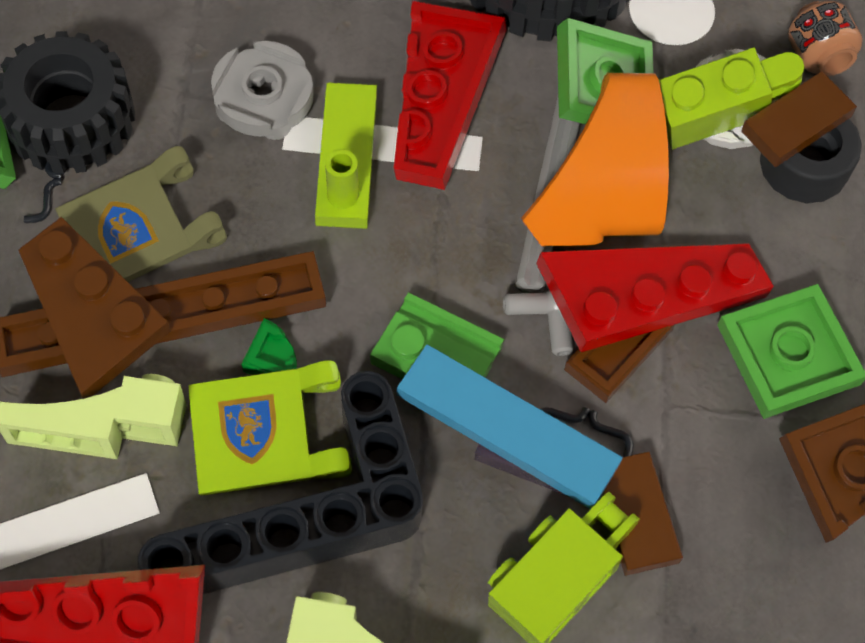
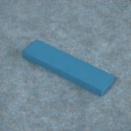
M429 345L424 347L397 387V396L589 509L598 502L623 457Z

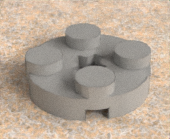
M273 41L253 42L254 48L246 49L238 53V47L229 51L219 60L211 78L218 118L234 130L246 135L265 136L271 140L284 138L292 127L298 125L305 118L312 106L314 96L313 82L310 72L305 67V60L291 47ZM264 82L271 83L272 92L267 95H256L254 90L251 89L252 86L261 87Z

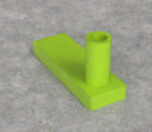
M326 82L315 209L316 226L368 229L377 85Z

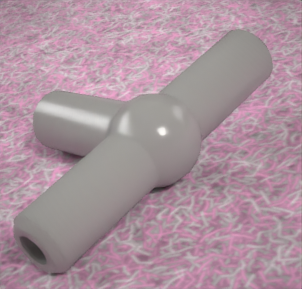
M550 290L546 293L506 294L503 297V311L506 315H548L551 349L554 355L566 356L573 351L571 332Z

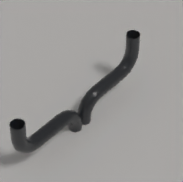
M49 162L46 163L45 172L53 179L44 187L43 210L38 215L24 216V223L41 222L50 214L52 189L60 186L62 179L60 173H53Z
M549 407L540 409L552 417L571 423L582 422L589 415L590 425L595 430L620 438L625 442L626 446L623 457L631 456L633 453L634 443L631 436L622 430L599 423L597 420L598 412L583 407L581 413L573 415Z

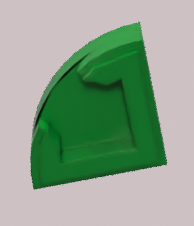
M263 318L241 365L243 372L257 375L297 369V360L294 349L283 330L275 323Z

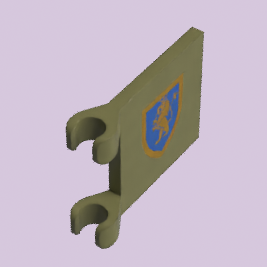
M175 146L166 150L152 164L55 208L59 218L62 217L127 282L193 251L217 247L227 239L223 224L218 214L213 211L200 215L183 230L161 186L180 183L193 176L194 169L185 149L181 146Z

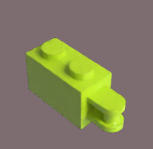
M754 47L660 79L667 138L671 149L743 126L747 119L769 106L773 100L783 97L801 85L804 72L802 58L795 53L785 52L760 61Z
M607 492L582 519L570 508L558 521L551 515L548 516L529 537L528 542L533 547L518 563L512 557L508 558L489 579L488 584L493 589L488 596V606L528 643H550L618 570L623 556L616 548L634 529L640 518L634 513L627 516L613 503L616 497L610 492ZM597 521L613 533L606 541L591 528Z

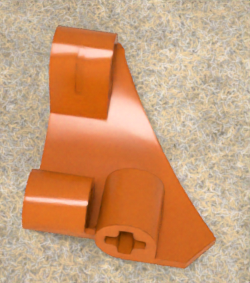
M606 73L604 76L598 101L575 145L555 176L521 217L541 246L596 245L604 241V236H650L662 233L667 212L669 158L664 103L660 83L655 73Z

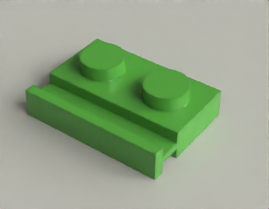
M408 292L400 310L396 311L370 354V363L403 379L424 347L429 345L486 378L492 368V363L503 348L504 339Z

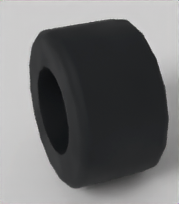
M850 119L809 145L821 152L826 158L825 161L811 160L798 152L775 168L761 153L760 165L764 178L781 195L802 203L824 202L839 194L858 164L862 148L858 129Z

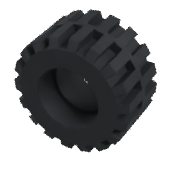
M58 31L55 33V37L47 39L45 34L33 37L35 43L29 46L22 43L15 48L16 56L14 58L6 57L1 63L3 73H0V117L12 146H15L17 153L24 160L30 158L32 165L38 169L44 170L46 163L49 162L53 173L65 174L66 168H74L75 173L86 172V165L95 163L97 167L107 163V154L117 155L124 148L121 139H130L133 132L131 122L135 121L132 96L125 70L122 68L118 55L115 51L109 52L107 44L98 39L91 43L89 35L80 32L75 37H69L67 31ZM64 96H86L80 104L66 110L51 111L45 109L50 103Z

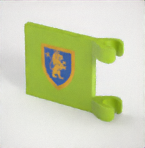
M331 360L321 361L298 369L188 385L199 495L204 496L312 479H337L351 475V458L345 448H332L310 454L303 393L337 391L341 387V378L336 363Z

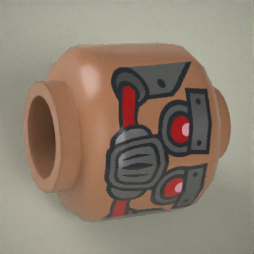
M815 1L805 5L794 18L788 31L789 41L795 53L802 58L804 68L814 74L823 71L827 76H834L844 72L854 64L857 54L862 47L863 37L844 4L836 1Z

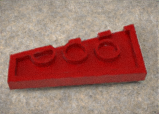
M412 1L410 14L412 19L411 32L408 34L407 69L403 77L402 86L403 105L402 112L399 113L393 169L396 180L445 190L506 33L505 17Z
M750 244L540 252L536 263L581 352L766 298L774 287Z
M205 565L1 581L0 643H199Z

